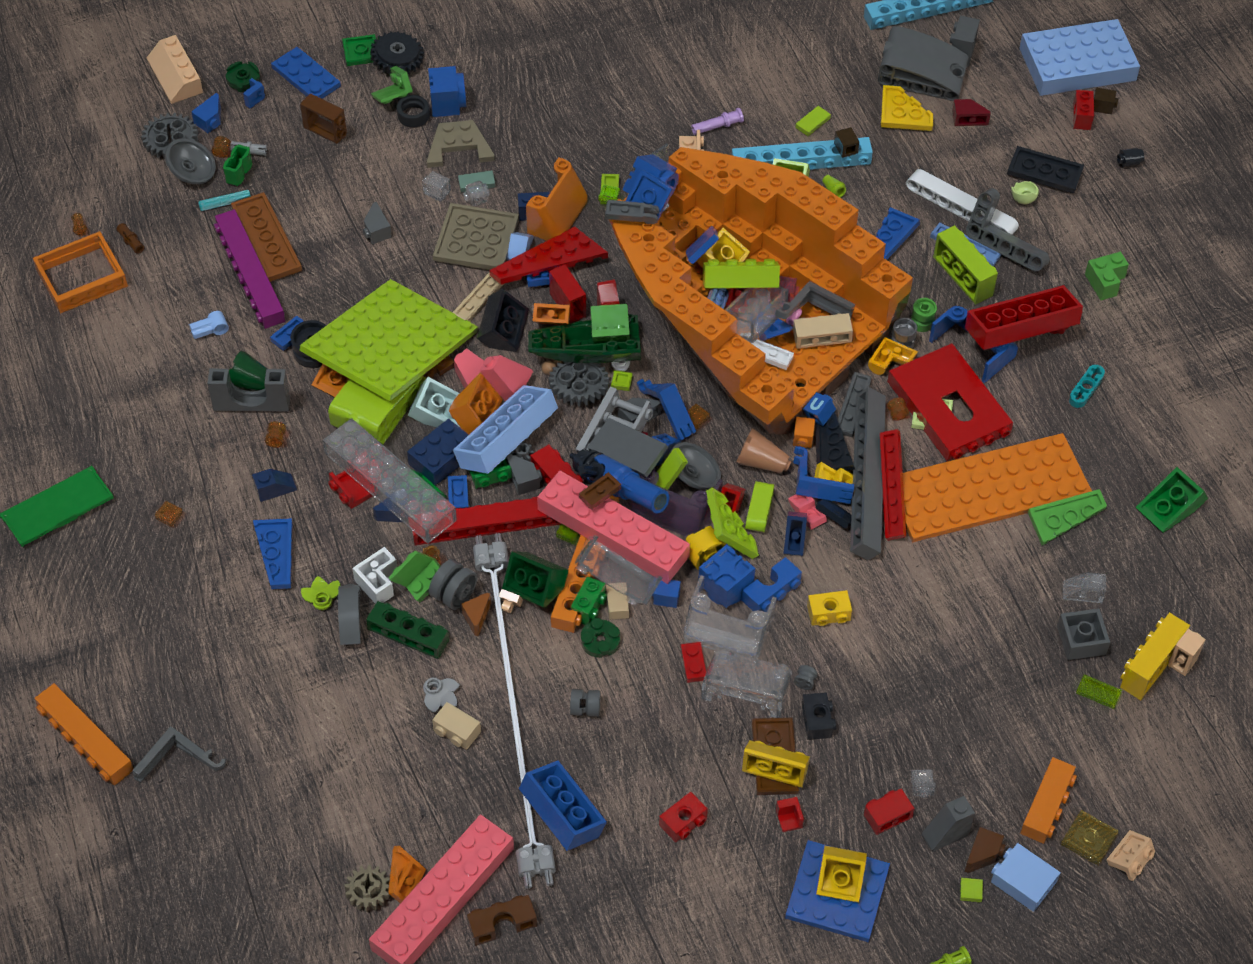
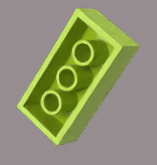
M955 225L938 233L933 255L934 259L975 305L992 297L998 275L996 268L989 264L985 256L980 254L974 244Z

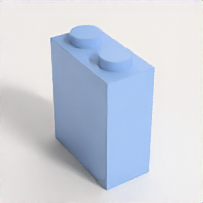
M1017 843L1013 849L1010 847L1003 856L1005 860L1001 864L998 862L992 869L993 877L991 883L1034 912L1057 883L1061 872Z

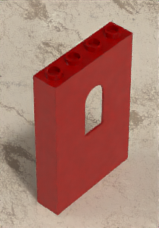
M952 343L889 370L887 382L912 416L913 412L917 414L918 420L924 424V432L947 462L959 459L966 453L975 452L984 445H990L995 440L1010 435L1013 421ZM957 391L973 412V418L969 421L957 419L942 397Z

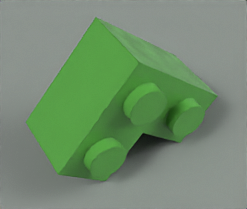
M1121 251L1088 261L1085 276L1101 301L1117 296L1121 283L1120 279H1124L1129 264Z

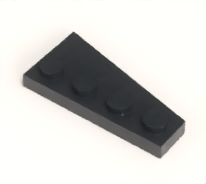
M834 411L824 426L815 423L816 466L822 462L834 470L840 468L846 471L854 470L853 460L837 414Z

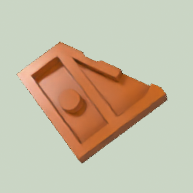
M394 846L388 891L400 904L419 884L426 871L401 846Z

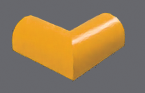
M884 337L868 361V367L873 373L882 375L892 361L903 365L915 360L918 351Z

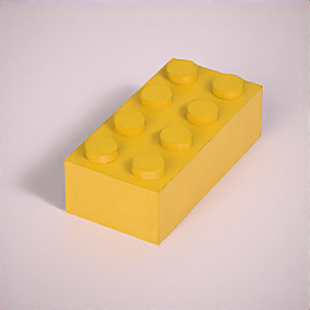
M1170 612L1165 619L1163 617L1160 618L1155 632L1150 631L1145 639V645H1140L1134 654L1136 655L1135 658H1130L1124 666L1125 670L1120 677L1122 679L1120 688L1140 701L1167 667L1176 644L1187 629L1190 628L1188 623Z

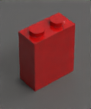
M563 265L549 271L550 295L556 304L570 305L569 323L586 318V293L567 266Z

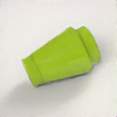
M826 175L823 178L822 182L825 187L838 197H842L846 193V187L843 182L830 175Z

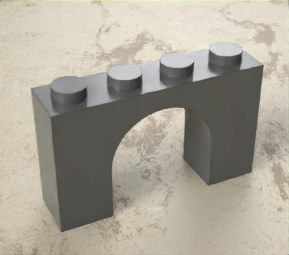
M209 368L207 384L214 411H289L290 392L285 369H266L265 388L260 391H244L233 385L229 369Z

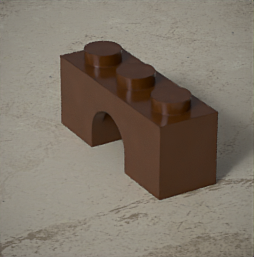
M519 895L504 903L496 902L491 907L475 909L467 914V922L475 946L496 940L494 927L500 921L506 920L511 922L517 933L536 927L537 917L529 895Z

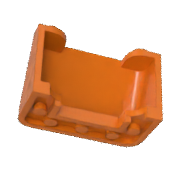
M560 157L554 163V171L557 173L558 182L547 198L540 195L533 196L526 204L527 233L546 241L569 230L588 201L587 192L571 163Z

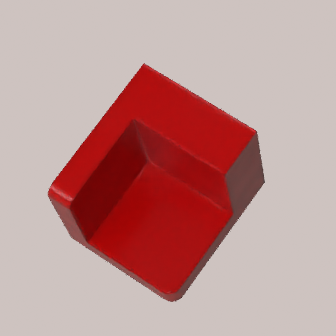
M793 797L777 801L776 813L782 832L803 828L804 817L798 798Z

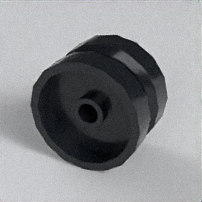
M308 320L294 327L290 339L294 359L298 364L310 368L322 366L321 362L301 352L300 345L327 326L326 324L316 320Z

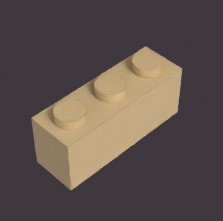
M849 313L794 319L793 334L796 348L852 342L853 328Z

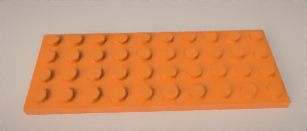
M1061 433L904 472L903 488L906 530L913 543L1027 514L1030 508L1091 492L1092 490L1064 434Z

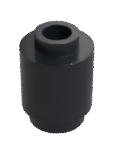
M1138 148L1120 150L1119 154H1117V162L1122 167L1139 165L1144 162L1145 158L1143 150Z

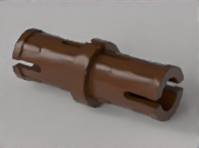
M125 223L117 226L116 230L123 237L125 244L129 245L136 254L141 253L145 247L137 239L136 233L132 232Z

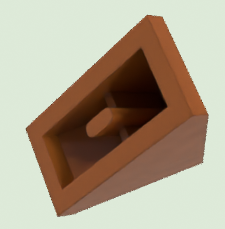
M490 593L482 594L461 604L462 614L475 636H479L490 609Z

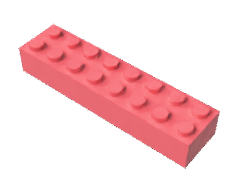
M559 471L537 497L539 511L667 584L689 558L690 544L610 498L591 510L579 498V493L588 486L562 471Z
M480 814L369 938L371 950L389 964H414L514 850L513 837Z

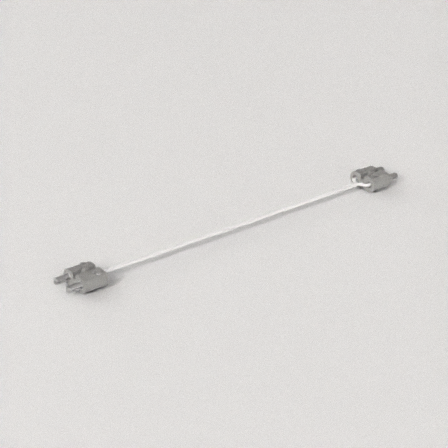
M500 533L495 534V542H492V545L483 543L482 536L479 535L478 539L477 535L475 537L476 545L473 547L475 568L477 571L491 573L522 783L526 771L496 574L497 571L508 566L507 544L502 542ZM523 795L530 843L516 850L518 873L520 877L524 878L526 889H528V884L529 889L532 888L531 877H535V874L545 875L546 885L552 886V874L556 871L553 848L551 845L536 842L531 805ZM534 843L537 848L532 849L530 846Z

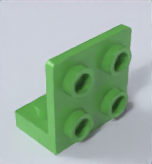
M398 66L390 68L392 72L390 77L395 84L371 93L373 98L383 104L392 102V99L396 97H406L408 93L413 91L407 72Z
M627 304L591 306L593 343L630 340Z
M414 551L407 556L400 566L393 570V573L388 578L392 582L405 586L416 601L421 602L429 594L432 578L441 566L435 558Z

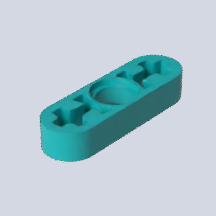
M1092 365L1088 368L1070 394L1069 403L1071 406L1081 408L1087 403L1104 378L1105 370L1102 366ZM1082 384H1090L1092 388L1085 389Z

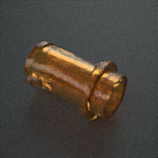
M75 213L71 216L73 232L81 236L86 233L87 226L84 224L82 214Z

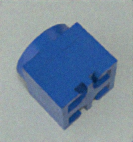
M456 66L428 68L433 117L460 115V108L466 107L463 73H456Z
M654 154L638 156L633 165L635 171H631L629 174L632 178L626 180L622 190L630 193L638 175L643 169L676 189L679 175L676 173L677 168Z
M726 544L699 567L698 584L707 592L708 597L713 602L727 608L742 599V590L754 582L755 567L748 561H744L741 555L738 556L735 550Z

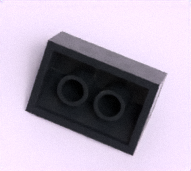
M504 289L488 296L477 339L491 349L517 352L529 308Z

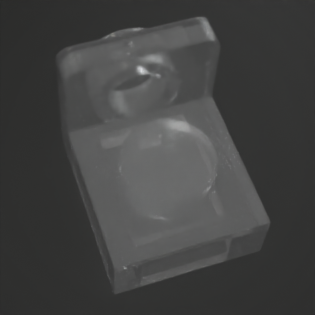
M911 770L913 796L922 798L934 796L936 784L933 781L932 770Z

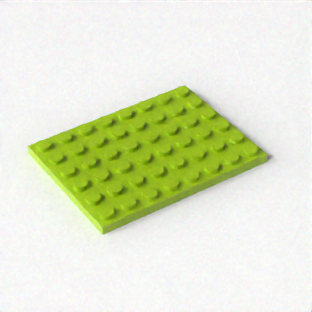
M390 279L300 345V351L386 400L391 401L478 332V326Z

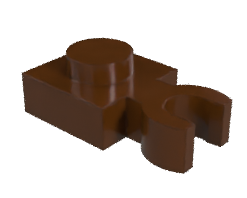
M447 356L428 371L426 379L427 377L433 378L436 373L441 376L453 369L454 361Z

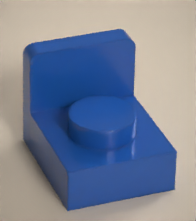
M253 78L249 80L250 89L243 93L245 105L248 108H252L265 98L264 86Z

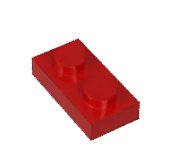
M701 642L681 644V654L687 683L706 681L707 673Z

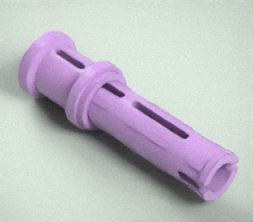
M736 108L735 111L729 113L723 112L719 117L692 124L691 128L693 134L697 135V130H700V133L722 126L730 127L731 124L737 122L743 123L744 118L741 109Z

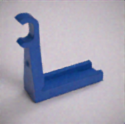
M643 379L636 382L643 394H650L660 399L678 440H683L684 437L686 438L696 432L674 383L652 384L650 380L645 382Z
M796 446L794 453L802 456H795L793 461L794 464L798 465L796 495L850 504L854 492V484L807 476L808 451L804 447Z

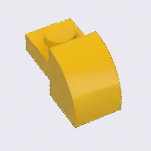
M822 462L817 464L814 478L853 484V474L842 468L834 470Z

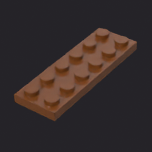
M264 192L231 203L232 210L235 209L269 282L302 271V266Z

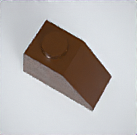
M980 827L964 872L970 873L994 864L997 856L1002 857L1006 846L1002 844L1004 835Z

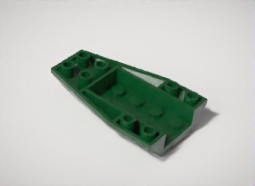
M628 314L630 340L593 343L592 321L590 319L528 331V352L553 360L573 363H608L641 360L638 315Z

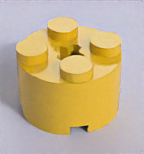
M707 526L695 534L688 535L686 538V542L690 544L688 559L698 571L703 563L726 545V543L715 537L712 526Z

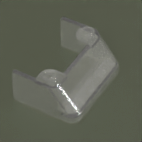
M589 536L575 561L576 569L585 575L588 572L628 597L626 601L634 606H637V604L646 605L663 577L660 575H650L596 541L598 536Z
M700 575L691 598L685 622V640L689 643L701 642L702 647L742 659L756 660L761 654L773 621L777 598L772 597L767 612L753 611L749 614L747 621L709 610L711 600L707 595L703 594L704 576Z

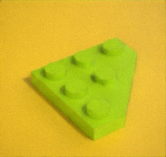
M714 488L707 490V503L710 507V517L714 525L715 537L751 559L759 556L754 537L751 534L748 535L742 527L744 523L736 511L732 513L731 508L726 504L728 500L725 495Z

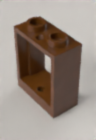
M311 93L300 103L303 127L336 144L346 137L347 129L344 109ZM319 115L331 120L332 123L320 118Z

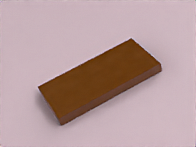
M793 717L753 718L751 720L754 742L761 741L769 746H779L785 750L795 752ZM755 775L757 795L799 793L798 786Z

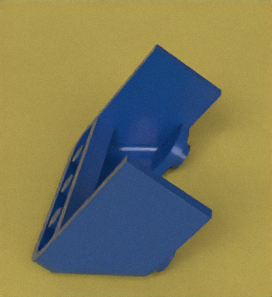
M961 306L951 307L932 323L929 341L933 343L954 324H958L966 330V318L969 310ZM1014 342L990 348L996 355L986 362L982 382H987L1016 357L1018 347Z

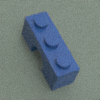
M785 557L771 568L770 579L775 584L767 586L756 579L742 590V601L757 616L763 611L767 612L777 600L781 601L790 590H795L799 587L802 572Z

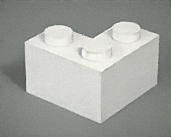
M383 547L353 567L355 582L375 604L377 601L384 603L394 596L393 586L388 577L397 567V561Z

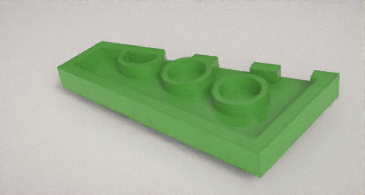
M1100 489L1030 508L1028 515L1041 545H1044L1106 509L1107 504Z

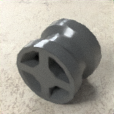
M801 665L797 671L798 675L794 678V684L801 689L811 690L814 686L813 680L817 678L818 672L811 666Z

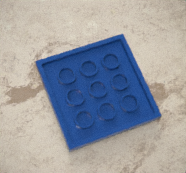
M808 840L785 919L869 943L890 863L869 857L866 858L859 902L817 895L824 846L827 845Z

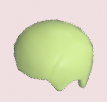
M1023 181L1020 183L1016 182L1015 186L1011 187V192L1015 201L1026 205L1032 203L1037 198L1039 189L1034 183Z

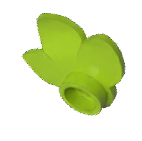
M317 576L311 588L301 589L302 597L305 601L313 603V606L318 610L328 609L332 605V600L338 596L340 582L337 580L327 584L321 577Z

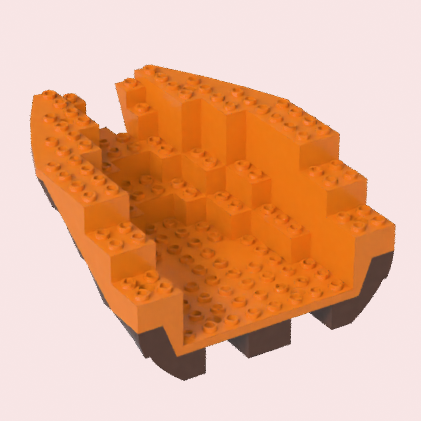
M680 147L669 156L668 160L669 164L677 168L676 173L679 175L678 184L668 201L669 207L662 212L657 223L646 224L645 222L609 219L632 271L652 304L668 324L682 335L725 393L755 418L770 435L772 433L777 435L788 434L795 428L796 417H802L803 408L816 392L829 396L848 378L850 364L861 353L865 351L872 356L884 337L888 338L893 330L895 321L899 319L907 305L913 277L884 259L886 243L857 225L859 211L857 208L802 172L733 155ZM711 226L716 229L717 233L721 228L726 229L747 248L750 253L745 260L756 259V262H764V259H774L780 265L779 288H751L744 314L725 310L726 304L723 309L708 299L711 288H704L703 267L697 262L692 264L687 259L686 250ZM809 281L856 304L851 318L853 328L851 343L797 349L793 329L763 341L794 353L787 370L766 363V353L741 337L742 334L760 340L752 326V321L774 315L776 309L787 311L783 309L784 302L790 303ZM807 301L801 307L802 314L798 319L833 314ZM802 383L804 387H798L796 384Z

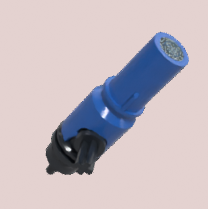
M582 449L577 454L571 453L569 455L573 460L574 471L578 472L580 477L586 482L593 484L609 472L621 483V489L613 494V496L630 499L654 513H661L669 503V493L640 478L639 474L632 471L630 467L604 455L602 452Z

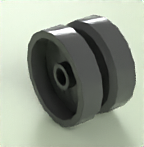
M449 559L442 564L433 576L429 586V595L438 601H443V604L450 609L457 610L473 593L478 580L477 574L468 568H463V565L456 560Z

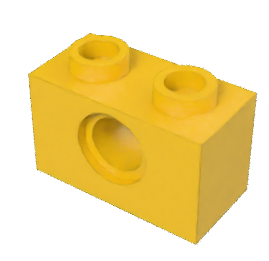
M847 590L808 595L807 608L812 626H824L829 623L851 621L852 608Z

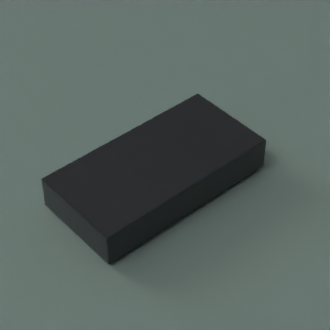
M823 499L817 503L815 507L817 510L843 528L851 526L852 515L831 500Z

